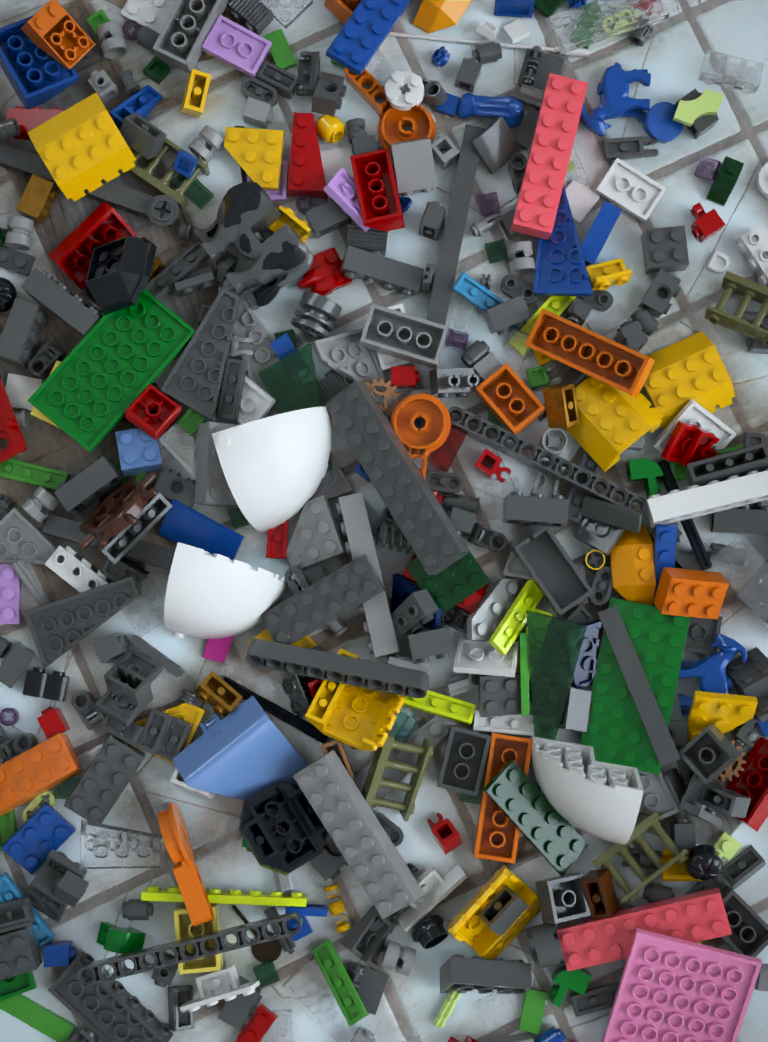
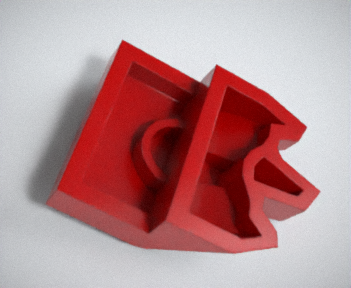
M333 247L314 255L313 264L303 274V279L296 286L300 289L310 287V292L328 296L334 290L351 284L352 279L344 277L343 273H339L342 261Z
M678 421L661 456L665 460L677 462L687 467L689 463L716 456L718 453L711 446L712 444H717L720 439L694 424Z

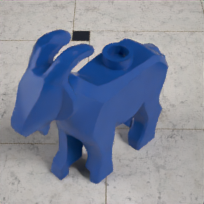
M617 62L614 66L608 67L602 76L601 83L597 85L600 105L591 113L586 114L585 103H583L579 121L589 131L600 137L604 136L606 129L611 127L604 120L626 117L634 118L644 124L646 111L650 109V99L628 97V84L640 82L643 86L649 87L651 73H648V69L625 71Z
M717 634L715 642L710 647H718L720 651L697 661L682 660L678 679L698 677L700 691L729 694L728 690L732 689L731 677L726 678V666L738 652L742 655V662H746L747 651L734 639L723 634ZM682 693L678 694L681 714H689L693 697H688Z

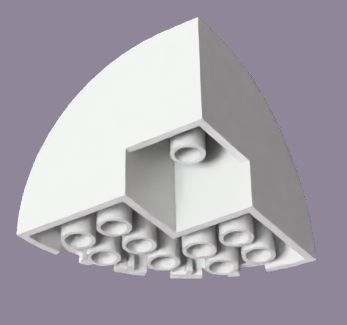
M326 407L306 408L273 415L212 434L217 455L232 495L247 521L257 531L265 532L285 523V521L297 514L318 490L317 488L326 474L330 451L332 450V421Z
M178 542L165 595V627L173 631V636L180 638L188 635L201 639H221L243 634L263 622L261 615L282 601L289 585L284 577L279 578V575L262 568H253L247 563L235 559L230 560V558L220 554L212 555L203 549Z
M532 736L531 759L535 777L540 789L553 808L577 828L600 839L625 845L634 830L643 796V787L638 769L595 761L592 746Z

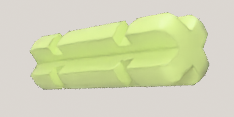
M457 989L449 991V997L445 999L439 1010V1015H436L433 1021L434 1025L438 1028H444L446 1019L450 1017L456 1006L455 1002L461 996Z

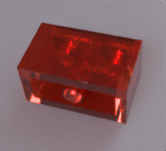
M451 427L447 440L435 451L430 465L448 472L465 440L466 434Z

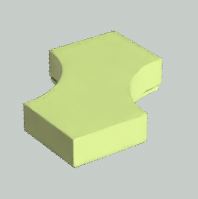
M705 88L702 95L697 99L691 101L680 100L673 121L691 127L694 121L701 116L717 115L724 95Z

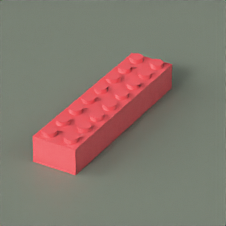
M552 73L549 74L515 207L511 231L545 240L550 238L588 82Z
M719 887L619 910L612 918L592 919V917L557 926V935L567 972L626 959L636 928L695 943L732 934Z

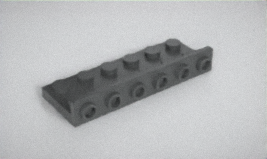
M84 951L73 960L48 989L50 993L104 1042H169L173 1036L170 1028L166 1024H162L151 1010L146 1009L137 997L131 995L122 983L111 980L90 986L81 985L77 980L78 971L85 964L94 961V958ZM85 970V976L92 979L93 973L90 970Z

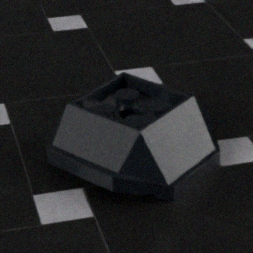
M125 236L94 247L83 296L104 315L136 305L139 299L138 295L144 290L150 279L157 247L146 237L137 238L132 236Z
M277 782L243 803L239 831L260 866L283 875H288L323 852L327 830L299 786ZM278 825L284 827L285 833H281L278 830Z

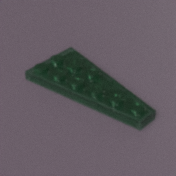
M310 343L258 373L268 393L276 400L274 404L280 414L300 409L322 407ZM331 453L329 456V464L326 472L333 469Z
M526 610L534 737L555 740L587 626Z

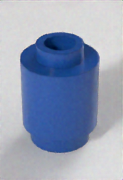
M553 1026L539 1035L534 1042H564L566 1037L560 1028L556 1029Z

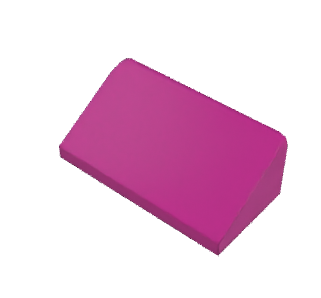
M233 636L221 639H207L202 657L225 664Z

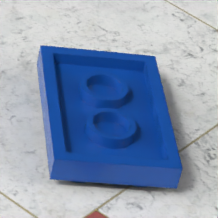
M45 802L2 845L1 849L32 875L46 861L52 849L56 851L76 831V828Z

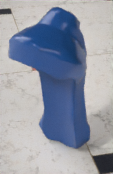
M466 93L459 100L456 115L461 119L478 116L493 118L494 120L496 117L503 116L509 128L512 129L521 124L524 118L522 103L513 96L488 97Z

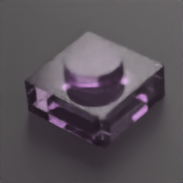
M701 156L694 175L698 178L714 182L721 162Z
M497 192L477 195L481 216L500 213Z

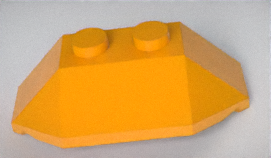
M423 0L413 24L428 34L455 26L472 0Z
M643 525L639 533L625 530L610 552L613 588L626 601L653 605L656 587L653 543L647 525Z

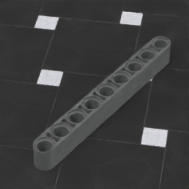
M263 639L251 640L245 658L248 664L257 667L419 699L426 696L429 683V675L423 671Z

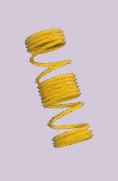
M332 884L323 888L324 892L338 889L336 893L326 897V899L341 898L342 900L341 896H334L340 891L339 884ZM339 900L328 904L330 914H333L331 917L346 915L339 914L346 910L344 901ZM348 915L343 920L333 924L339 925L334 928L336 933L344 932L351 928L349 922L340 923Z

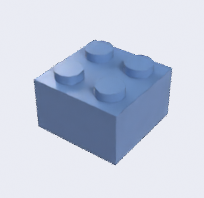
M140 428L115 432L123 476L163 470L158 439H153Z

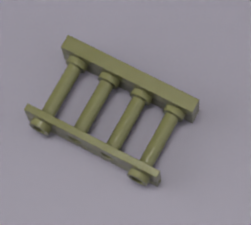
M165 138L160 154L153 157L148 166L143 169L137 166V161L141 155L134 151L133 155L136 158L134 161L135 167L127 172L158 194L168 195L175 199L182 210L187 206L184 194L200 172L207 176L210 174L208 163L198 157L199 160L193 176L190 179L186 177L180 187L173 190L168 187V183L177 172L172 169L175 161L159 180L153 176L152 172L169 150L177 155L183 149Z
M727 271L722 283V288H725V291L715 308L707 306L704 318L713 324L722 325L757 340L768 347V330L760 327L768 312V288ZM732 293L743 296L734 316L723 312ZM753 300L762 304L751 324L741 318L750 301Z
M385 731L388 733V737L383 747H378L374 753L361 794L370 808L377 805L400 810L403 820L408 822L410 815L414 813V802L427 763L433 756L434 748L427 738H424L422 746L395 741L392 732ZM397 749L419 754L416 765L389 760L390 750ZM391 768L413 774L409 784L384 779L382 776L384 769ZM382 786L405 791L406 794L403 802L377 797L378 788Z
M658 811L634 828L629 841L625 845L615 843L592 861L596 869L599 867L609 869L611 877L626 895L621 899L622 903L634 901L639 897L637 892L675 862L680 865L688 858L686 854L689 850L686 848L681 852L660 826L659 820L662 819V816ZM648 829L654 830L673 854L674 858L667 864L662 862L644 839L645 835L643 833ZM631 842L638 843L657 867L658 871L650 877L646 875L628 852L629 848L627 845ZM616 854L619 857H623L642 882L635 889L632 890L613 866L611 858Z

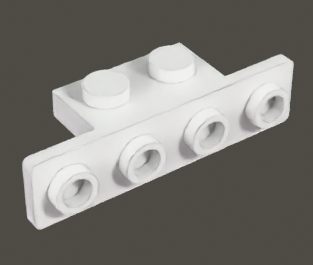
M456 865L443 878L430 866L416 879L423 893L397 919L406 932L414 927L418 921L467 878V875L459 865Z
M235 965L222 968L220 971L199 975L195 980L201 997L185 1002L179 1007L180 1012L185 1010L193 1012L205 1004L206 1007L217 1004L218 1000L221 999L227 1002L235 999L238 994H243V996L250 995L255 992V988L260 985V982L256 980L241 985Z

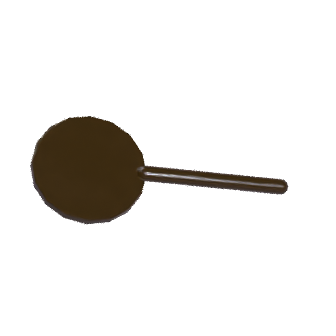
M232 905V908L245 924L249 923L236 905ZM250 929V931L254 934L256 938L257 932L253 929ZM277 939L251 946L254 957L262 963H272L278 959L282 951V946Z

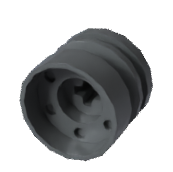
M305 291L299 302V306L305 311L296 310L294 313L296 317L292 318L291 325L313 338L324 339L330 337L331 335L328 331H333L334 327L328 321H337L342 307L325 296Z

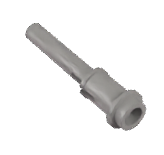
M516 204L494 216L489 215L478 223H472V226H470L472 234L475 237H480L482 233L496 227V223L500 222L501 217L515 210Z

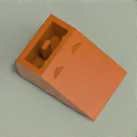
M50 0L21 27V30L36 46L68 70L96 45L57 0Z

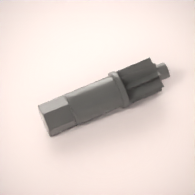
M275 906L264 911L267 918L279 916ZM270 924L274 933L278 932L277 926ZM291 936L277 939L284 952L288 951L289 954L295 952L293 948L296 945Z

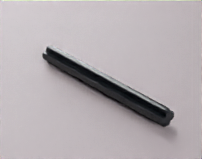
M666 460L659 461L657 464L663 472L661 478L667 492L679 489ZM693 519L680 521L701 570L710 569L712 563Z
M227 676L223 678L226 683L243 696V699L247 700L254 696L264 711L321 743L327 741L329 736H325L314 725Z

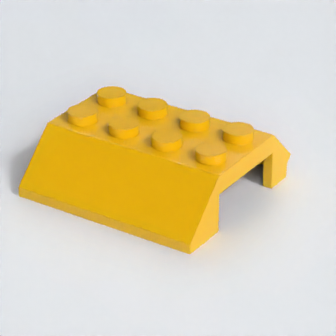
M97 92L27 132L36 151L68 200L72 198L74 202L86 196L84 190L87 189L91 193L103 186L101 180L104 179L108 183L120 176L118 170L121 169L125 173L135 167V156Z
M702 331L648 355L655 362L643 386L653 407L664 416L663 422L660 424V428L663 430L691 398L710 413L717 411L716 405L719 409H722L733 403L732 398L735 397L732 380L715 345Z
M589 376L575 388L580 423L565 429L597 465L606 472L620 460L619 455L646 432L649 431L652 434L663 422L664 416L655 407L650 408L652 404L642 393L635 398Z
M341 648L337 653L354 658L359 657ZM323 680L305 714V718L326 736L361 751H376L378 747H383L388 737V733L385 731H391L397 718L394 714H399L405 702L403 697L407 696Z
M503 865L487 884L480 889L476 896L467 903L464 909L453 918L447 929L458 941L462 942L463 940L469 944L479 956L484 957V960H492L501 954L540 911L538 895ZM506 884L529 907L500 937L484 923L478 914Z

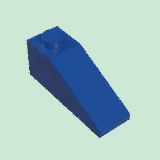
M147 85L110 111L109 114L120 131L125 117L137 113L145 119L162 100L163 96Z

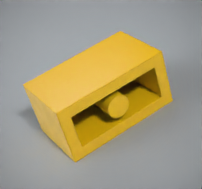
M195 69L189 72L180 108L181 113L197 118L203 114L211 74Z

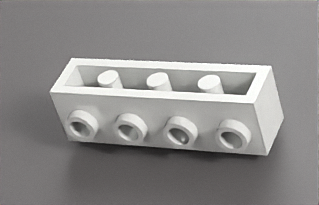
M760 224L740 236L736 244L738 251L742 255L744 254L748 260L749 268L758 275L759 283L768 288V235Z
M60 545L45 563L48 568L79 592L110 583L107 581L108 577L102 574L100 570L96 572L91 568L92 564L85 558L80 560L75 556L77 552L68 545L66 548Z

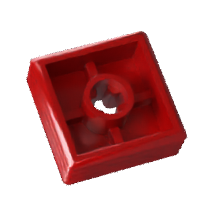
M149 384L125 410V418L157 440L179 416L181 406ZM155 410L157 411V414H150V413H149L150 411H151V412H153V411H155Z

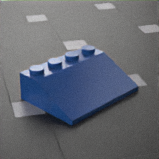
M33 16L0 28V66L26 109H32L44 104L79 80L74 67L70 70L65 68L36 46L21 30V27Z

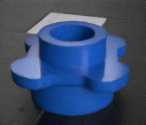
M444 46L437 49L432 56V63L436 67L445 66L450 58V54L445 50Z

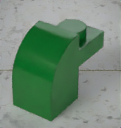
M646 458L633 459L626 462L628 482L644 480L647 499L652 495L660 493L659 481L656 482V479L661 478L663 472L656 462Z
M101 922L96 943L103 945L105 950L125 954L142 950L146 933L133 927L120 928L109 922Z
M566 965L557 968L551 975L552 980L557 983L556 985L553 984L549 992L552 1004L560 1008L568 988L584 996L592 978L590 972L583 968L567 972Z

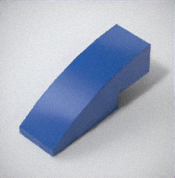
M607 201L603 203L581 245L584 260L593 265L622 212V209Z

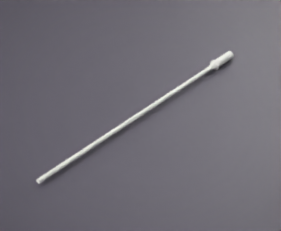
M390 32L388 34V36L468 44H484L490 42L398 32ZM495 42L499 43L501 47L532 49L534 47L531 45ZM566 46L562 48L541 47V51L558 52L564 56H589V49Z

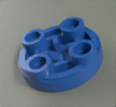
M660 102L652 106L645 116L644 131L661 143H667L677 138L683 129L682 123L673 121L677 107L669 102Z

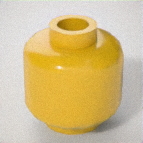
M322 115L318 118L316 132L327 143H336L343 138L345 126L340 119L329 115Z

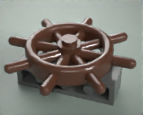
M150 472L141 482L136 481L134 475H130L126 483L118 486L105 497H101L100 503L91 513L89 520L79 526L82 532L87 530L90 532L79 543V548L84 550L95 539H98L99 541L94 546L108 560L116 564L172 507L157 489H146L156 479V472Z

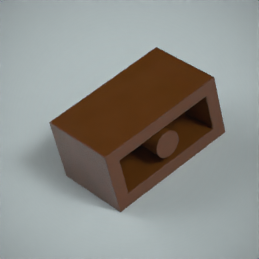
M609 869L591 870L582 878L581 882L592 919L612 918L620 906Z

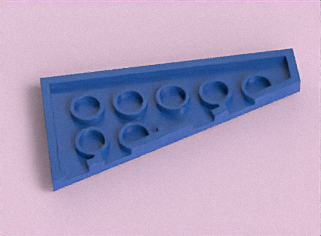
M563 185L552 234L548 240L538 238L534 295L594 297Z

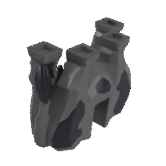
M246 182L235 185L227 191L219 206L217 219L209 228H198L194 232L202 241L201 245L215 261L222 254H225L231 246H234L238 253L247 259L248 267L241 272H228L225 276L239 292L246 286L256 285L251 289L243 291L242 295L252 308L257 310L259 307L268 305L282 287L294 282L306 273L313 264L314 256L295 230L288 224L282 226L266 240L261 233L283 215L273 204L267 192L258 183Z

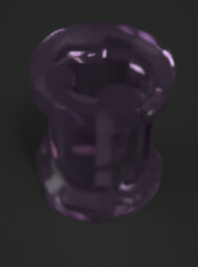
M450 329L446 347L454 346L465 351L469 334L456 333ZM453 338L462 340V342L455 341Z

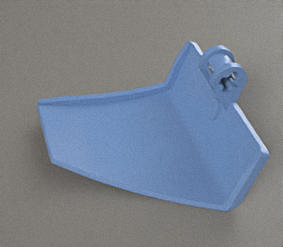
M251 696L223 719L213 712L212 717L199 724L204 734L172 759L189 787L243 800H248L277 782L297 786L298 784L293 776L308 766V763L276 727L254 696Z

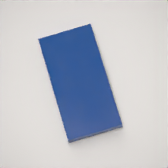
M175 499L171 501L172 507L165 515L158 532L159 534L175 543L180 542L203 549L212 555L220 554L230 558V560L235 559L244 536Z

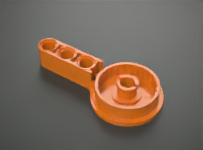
M345 67L346 81L378 114V139L383 149L389 148L390 155L391 143L429 137L432 141L435 138V123L431 114L421 105L417 106V104L407 111L393 108L386 99L385 89L366 69L359 76L357 74H349L351 71ZM365 84H369L372 87L370 89H364L362 86ZM378 98H383L385 101L383 103H377L375 100ZM410 126L412 131H404L402 127Z
M418 393L407 396L397 404L393 410L390 424L412 460L416 458L422 459L423 465L419 471L426 480L428 456L447 440L451 429V418L446 406L438 398L429 394ZM418 418H424L426 421L425 426L421 429L415 427V421Z
M171 802L167 809L158 812V821L166 849L175 864V869L172 870L191 923L195 927L214 920V914L194 859L186 824L177 804Z

